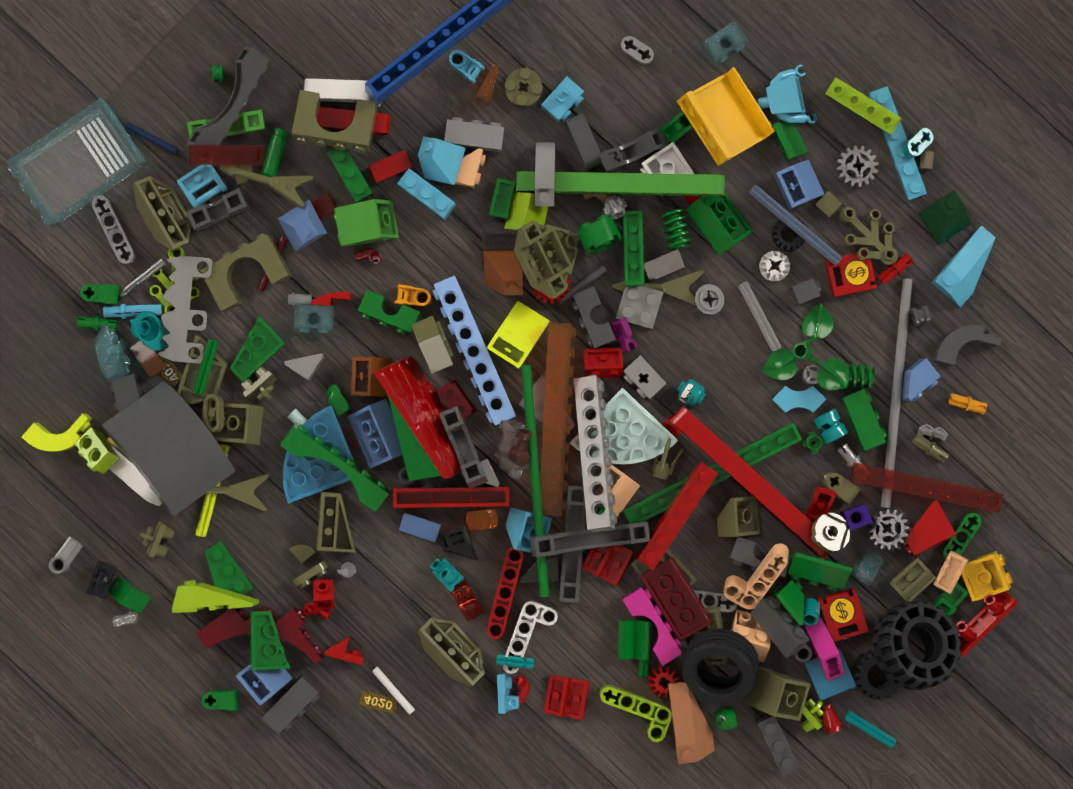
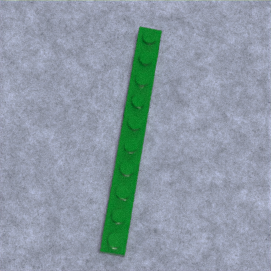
M792 422L739 449L735 453L749 466H752L801 441L802 438ZM716 462L708 465V467L718 473L709 488L731 477ZM689 476L623 509L628 522L646 521L667 510Z

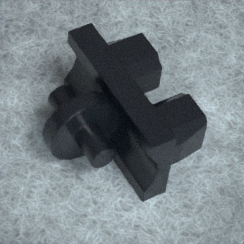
M98 560L86 593L104 600L117 566Z

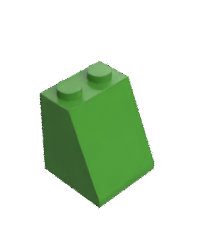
M372 199L334 208V218L338 227L340 246H356L399 238L393 201Z

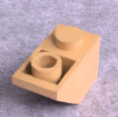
M479 148L463 157L455 184L473 189L475 184L479 185L481 173H478L479 168L484 166L486 159L483 149Z

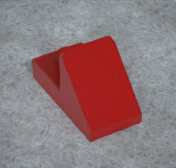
M819 486L814 488L812 500L805 516L816 520L819 516L827 514L837 492Z
M351 636L328 648L324 654L359 665L363 664L365 655L361 654L362 651L356 649L347 651Z

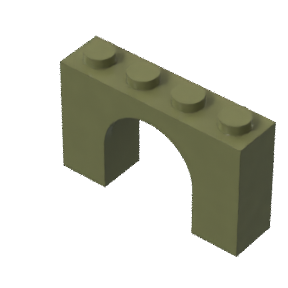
M300 90L292 129L293 140L300 144H307V142L315 143L319 147H326L328 145L334 146V148L339 150L347 148L353 149V151L358 153L370 152L378 109L374 101L357 99L354 119L351 125L340 132H329L321 128L317 123L321 102L320 94Z
M260 234L254 238V242L241 244L237 247V251L233 253L227 252L221 255V259L217 262L212 261L211 276L204 279L222 312H227L242 304L231 280L232 271L240 261L248 258L257 260L262 265L273 285H277L292 277L270 235ZM207 263L204 265V269L200 270L201 274L208 271L209 266Z

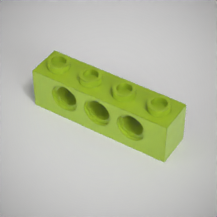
M836 77L825 93L890 135H893L902 121L901 117Z

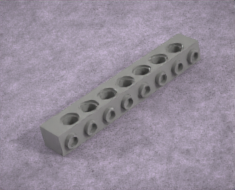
M596 375L575 378L574 389L587 530L592 533L615 530V524H617V516L613 512L615 496L611 492L613 477L609 471L612 462L607 448L610 447V442L605 430L608 429L607 419L604 418L606 402L602 398L604 383ZM594 394L593 400L587 401L588 396ZM592 412H596L595 418L589 420V415ZM598 431V435L591 439V433ZM599 449V455L593 458V452ZM601 468V474L594 476L595 470ZM599 487H603L602 494L597 496L596 490ZM601 506H605L604 513L598 515V509Z

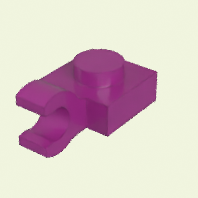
M626 317L610 324L616 339L615 341H620L624 353L638 348L636 341L630 338L633 334Z

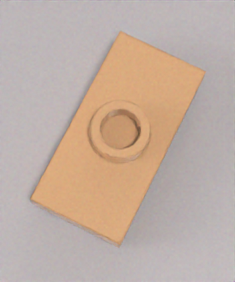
M951 550L933 585L951 594L968 559Z

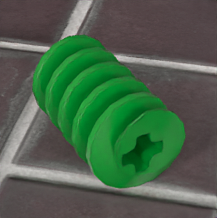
M684 208L667 211L661 216V219L667 220L663 223V227L669 228L664 233L671 235L666 238V242H672L668 246L670 250L692 246L686 245L691 239L684 237V235L689 233V230H683V227L688 224L681 222V220L686 218L685 215H680Z
M844 363L849 373V383L852 382L853 388L856 387L857 383H860L861 389L867 384L868 390H870L874 383L875 367L871 370L870 365H866L863 369L862 364H859L857 368L855 364H851L848 368V364Z

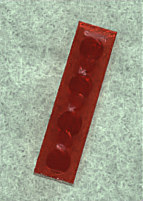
M189 144L188 164L263 165L264 145Z

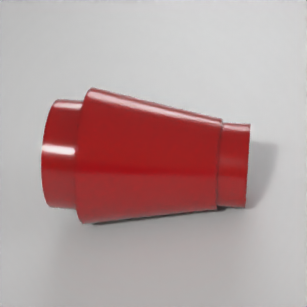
M832 704L821 707V710L824 712L822 714L823 729L826 730V733L830 734L842 730L840 726L842 724L832 708Z

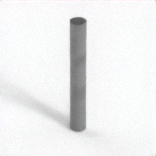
M164 258L159 259L120 290L119 295L122 298L127 296L166 265V260Z

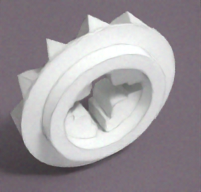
M770 251L761 258L759 269L762 276L767 280L780 281L789 273L790 262L787 256L780 251ZM771 261L774 263L781 261L778 266L779 271L776 269L768 271L772 266Z

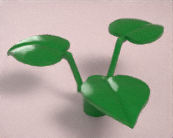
M823 304L813 307L803 320V333L806 336L813 337L808 341L796 344L793 348V354L783 348L774 351L762 368L764 374L776 380H788L797 373V366L794 362L798 358L801 360L809 359L822 367L817 373V381L822 388L833 391L845 389L848 386L849 373L846 365L837 358L828 359L824 365L812 357V349L808 346V344L816 340V337L826 338L833 331L834 321Z

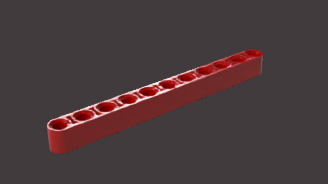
M682 406L670 422L812 550L825 559L830 552L819 548L811 539L813 522Z

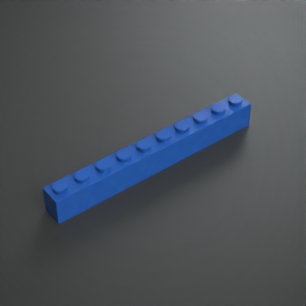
M472 0L365 83V92L378 106L513 0Z

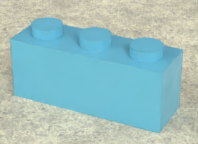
M408 169L397 183L401 189L444 221L456 206L454 201L411 169Z

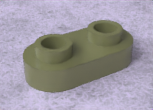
M215 394L207 395L203 402L204 425L212 433H218L224 427V402L221 396Z
M324 560L292 580L295 587L300 586L303 588L311 583L309 580L311 577L316 575L319 578L327 573V563Z

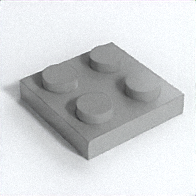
M645 286L625 287L616 319L626 317L627 322L653 329L664 292Z

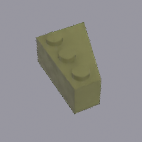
M320 492L316 550L356 553L341 493Z

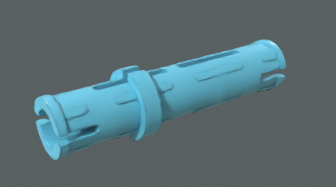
M121 304V306L103 307L104 318L121 317L126 319L127 317H137L143 311H150L155 316L163 315L162 304Z

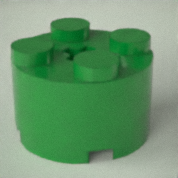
M607 214L598 217L597 221L592 224L587 222L579 227L578 236L587 255H591L592 251L595 254L613 247L615 240L618 239V242L622 240L613 218L608 217Z

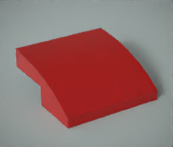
M622 545L591 548L581 568L618 586L635 552Z
M550 675L544 713L583 720L591 681Z

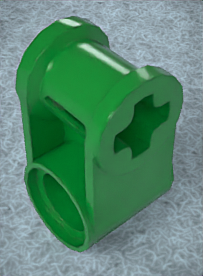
M87 284L81 288L80 294L82 299L88 302L118 305L119 285ZM90 290L95 292L94 295H91V298L87 295V292H90Z
M240 690L208 691L202 697V705L210 710H239ZM210 695H212L213 699H216L213 704L207 701Z

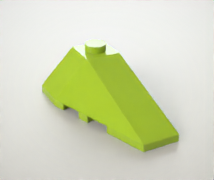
M186 580L184 584L177 587L172 613L197 612V610L205 609V607H208L209 611L224 608V605H226L227 609L253 607L259 604V599L206 583H196V580Z

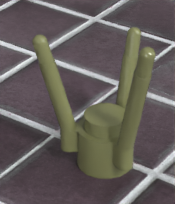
M670 437L667 439L662 460L658 461L657 456L653 458L652 470H654L653 476L666 480L668 475H672L673 469L684 451L683 448L679 450L669 467V464L666 463V458L671 442Z

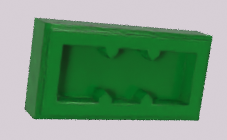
M497 178L489 216L508 219L516 182Z

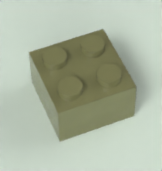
M431 316L412 324L417 342L431 373L453 365L451 357L454 355L440 322H435L434 317Z

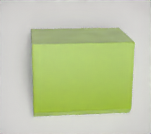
M514 191L504 229L518 232L520 227L530 221H536L538 224L544 225L549 206H535V194Z

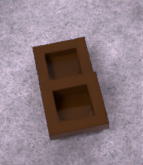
M138 341L129 348L150 378L155 377L167 367L156 353L157 351L148 348L141 341Z

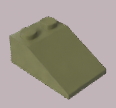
M224 403V427L218 433H210L217 442L260 445L263 407ZM202 406L201 421L204 423V414Z

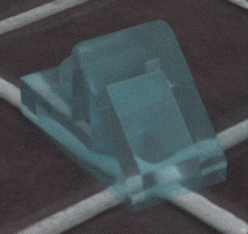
M869 548L853 566L852 572L860 581L868 586L873 582L884 559Z

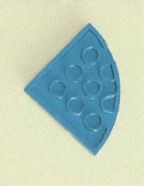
M332 405L315 413L303 424V426L309 429L308 433L315 437L317 435L325 441L324 444L329 448L335 447L341 452L340 455L345 459L350 458L354 461ZM289 451L286 452L283 465V487L288 504L350 480L342 470L328 461L308 456L296 457Z

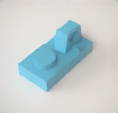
M502 672L498 674V714H505L510 710L519 708V696L509 695L510 689H512V678L509 677V673Z

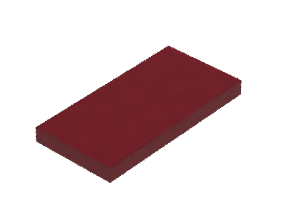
M673 557L658 564L654 570L649 569L640 575V578L679 641L686 639L713 623Z

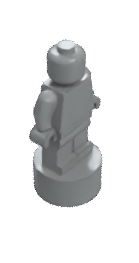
M345 562L340 569H337V573L347 578L352 577L356 573V566L352 562Z

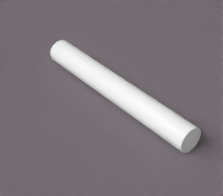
M378 666L372 670V673L410 715L415 710Z

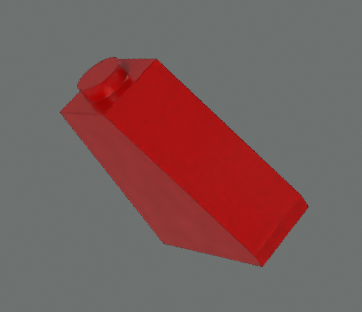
M937 500L932 502L908 535L911 537L905 538L907 544L904 546L909 555L913 553L914 557H917L956 536Z

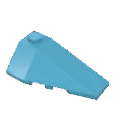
M981 225L931 284L961 308L975 290L996 237Z

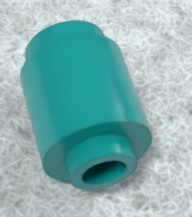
M807 598L804 600L803 623L807 626H813L820 619V604L816 599Z

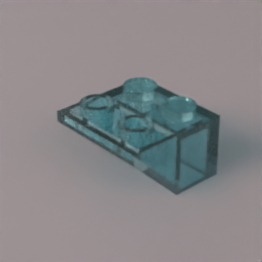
M107 324L102 325L93 345L101 372L111 382L130 373L128 365L131 363L127 354L124 353V350H126L125 344L122 339L118 340L116 331L114 329L111 330Z

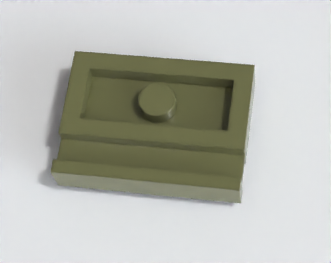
M915 557L888 583L905 602H911L936 577L918 557Z

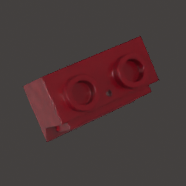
M456 379L437 390L449 409L456 406L459 408L464 420L477 411Z

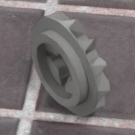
M707 284L697 290L694 302L697 305V309L702 311L703 314L713 315L722 309L724 295L717 286ZM707 294L709 295V298L716 299L712 301L710 305L708 302L703 301L705 298H707Z

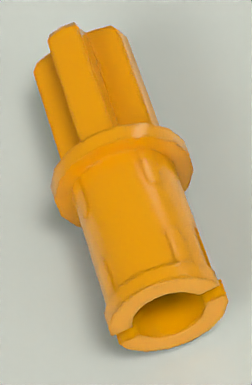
M951 393L948 397L949 404L964 408V411L970 410L984 415L986 412L984 407H987V403L973 400L970 396L963 397Z

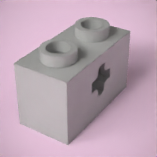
M641 355L623 371L625 374L623 378L630 385L634 383L638 387L636 391L643 399L646 397L651 399L666 384ZM641 374L643 376L646 374L648 376L646 378L648 382L640 383V377L638 375Z

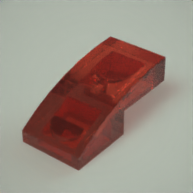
M330 193L311 203L320 220L335 212L334 208H337Z
M466 579L456 584L454 590L450 591L467 621L484 613Z

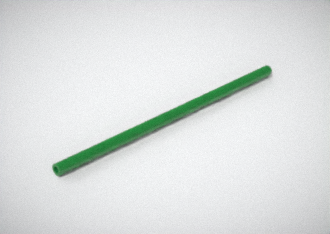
M522 365L526 429L532 431L531 440L527 441L530 455L529 468L535 536L545 534L531 365ZM546 556L537 557L540 597H549Z

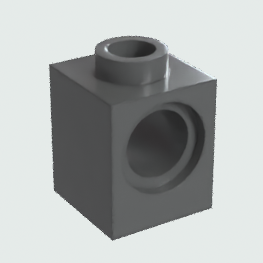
M814 278L790 288L796 305L821 296L819 293L821 292V287L818 281H814Z

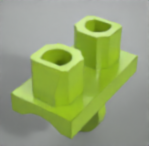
M810 698L805 702L802 713L806 719L801 722V726L806 732L814 728L818 730L822 727V719L819 717L824 713L820 709L823 704L821 700L814 702Z

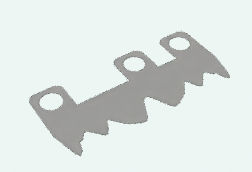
M191 256L169 258L167 261L176 268V271L169 276V279L174 281L175 284L167 289L163 299L172 304L175 309L161 316V320L170 334L163 336V340L169 347L165 351L159 352L158 355L171 361L199 364L202 362L204 346L198 343L186 342L187 331L205 330L207 313L200 310H190L193 277L209 278L212 272V260L210 258ZM201 261L206 262L209 266L208 271L204 274L199 273L197 270V265ZM196 314H200L203 317V324L198 327L192 323V317ZM192 347H197L200 350L199 358L191 359L189 357V350Z

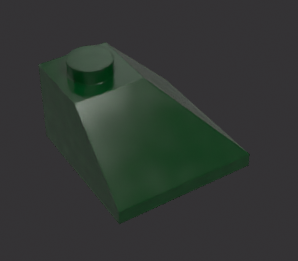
M955 190L918 213L938 245L971 225L965 205Z

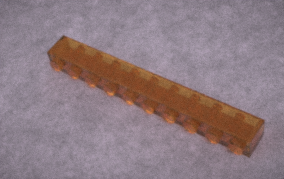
M548 322L540 474L543 515L562 516V513L566 512L567 500H563L564 492L567 493L568 481H564V475L568 473L569 462H565L566 454H569L570 443H566V438L571 432V424L567 423L568 416H571L572 404H568L569 397H572L573 385H569L570 377L574 375V366H570L571 358L575 356V347L571 346L572 339L576 337V327H572L573 323Z

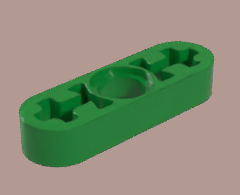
M969 512L963 516L954 531L956 536L959 532H964L966 540L960 543L957 541L956 536L949 539L941 551L944 560L948 556L946 551L948 549L952 550L955 546L951 544L952 541L956 545L961 546L960 549L956 547L953 552L959 555L963 553L981 526L982 520L977 513ZM969 517H970V518L975 517L974 521L976 522V524H975V525L971 524L970 527L968 528V529L972 530L971 533H970L968 530H966V529H962V526H963V525H964L965 527H967V526L969 525V523H970V522L968 521V518H969Z

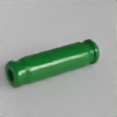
M274 128L273 130L274 134L271 137L261 171L263 176L276 177L287 140L286 136L288 135V131L281 128Z

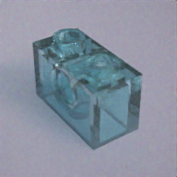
M733 21L704 40L702 47L713 64L718 61L721 64L729 58V54L733 51L738 53L746 47L744 44H746L748 39L736 21ZM722 40H727V41H729V42H730V47H729V48H724V47H722V46H721V41H722Z
M295 305L294 328L299 329V332L310 333V329H317L318 333L328 334L329 330H334V306ZM313 314L319 316V322L315 325L310 323V317Z

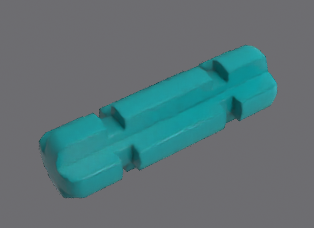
M499 654L497 655L496 665L533 669L534 659H523V657L516 656L505 657V655Z

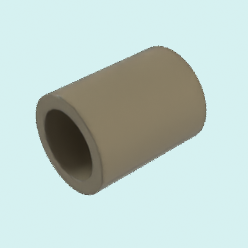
M923 151L920 154L919 169H933L934 152Z

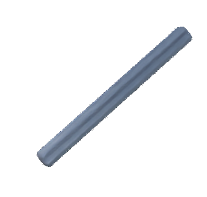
M754 185L750 189L749 194L832 264L837 265L841 261L842 257L760 187Z

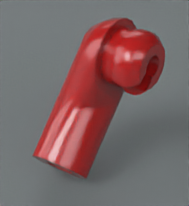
M314 602L307 603L302 608L305 615L319 614L325 620L332 615L328 609L316 610Z
M517 675L514 677V684H516L519 690L517 694L519 696V703L523 704L530 691V685L525 676Z

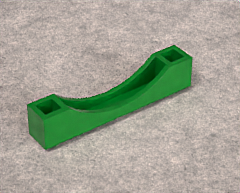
M294 424L281 441L280 446L296 457H315L337 466L353 483L359 501L376 512L389 495L388 485L381 480L376 481L373 479L372 474L366 469L361 470L356 467L357 464L352 459L342 457L340 455L341 452L335 447L329 448L324 444L325 441L317 435L315 437L308 433L309 429L302 424L299 426Z

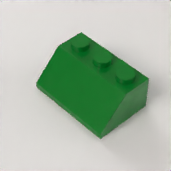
M725 191L724 196H702L686 208L690 217L696 222L701 232L719 255L753 232Z
M791 550L790 555H792L786 573L790 574L789 578L800 581L801 578L808 579L809 584L819 586V583L827 584V589L837 591L838 588L844 589L853 568Z

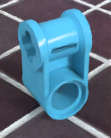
M454 50L449 55V65L451 68L473 84H475V79L479 73L485 70V67L480 62L460 50ZM454 56H461L463 61L460 64H454L452 58Z

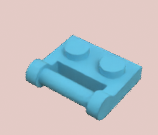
M209 160L177 180V183L194 208L200 206L221 191L225 192L228 190ZM214 180L216 181L217 186L195 199L193 194Z

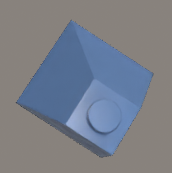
M310 200L304 202V209L297 206L277 218L295 252L327 234Z

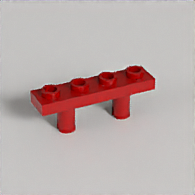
M1006 591L999 593L995 597L992 594H987L983 599L986 606L968 624L964 621L956 624L959 632L957 634L958 639L961 642L959 651L962 657L1018 604Z

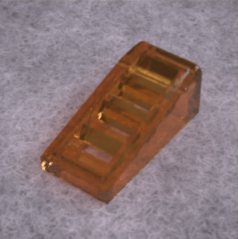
M496 62L476 93L477 99L487 105L491 103L499 72V64Z

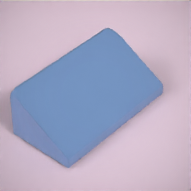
M404 512L399 531L436 542L441 524Z

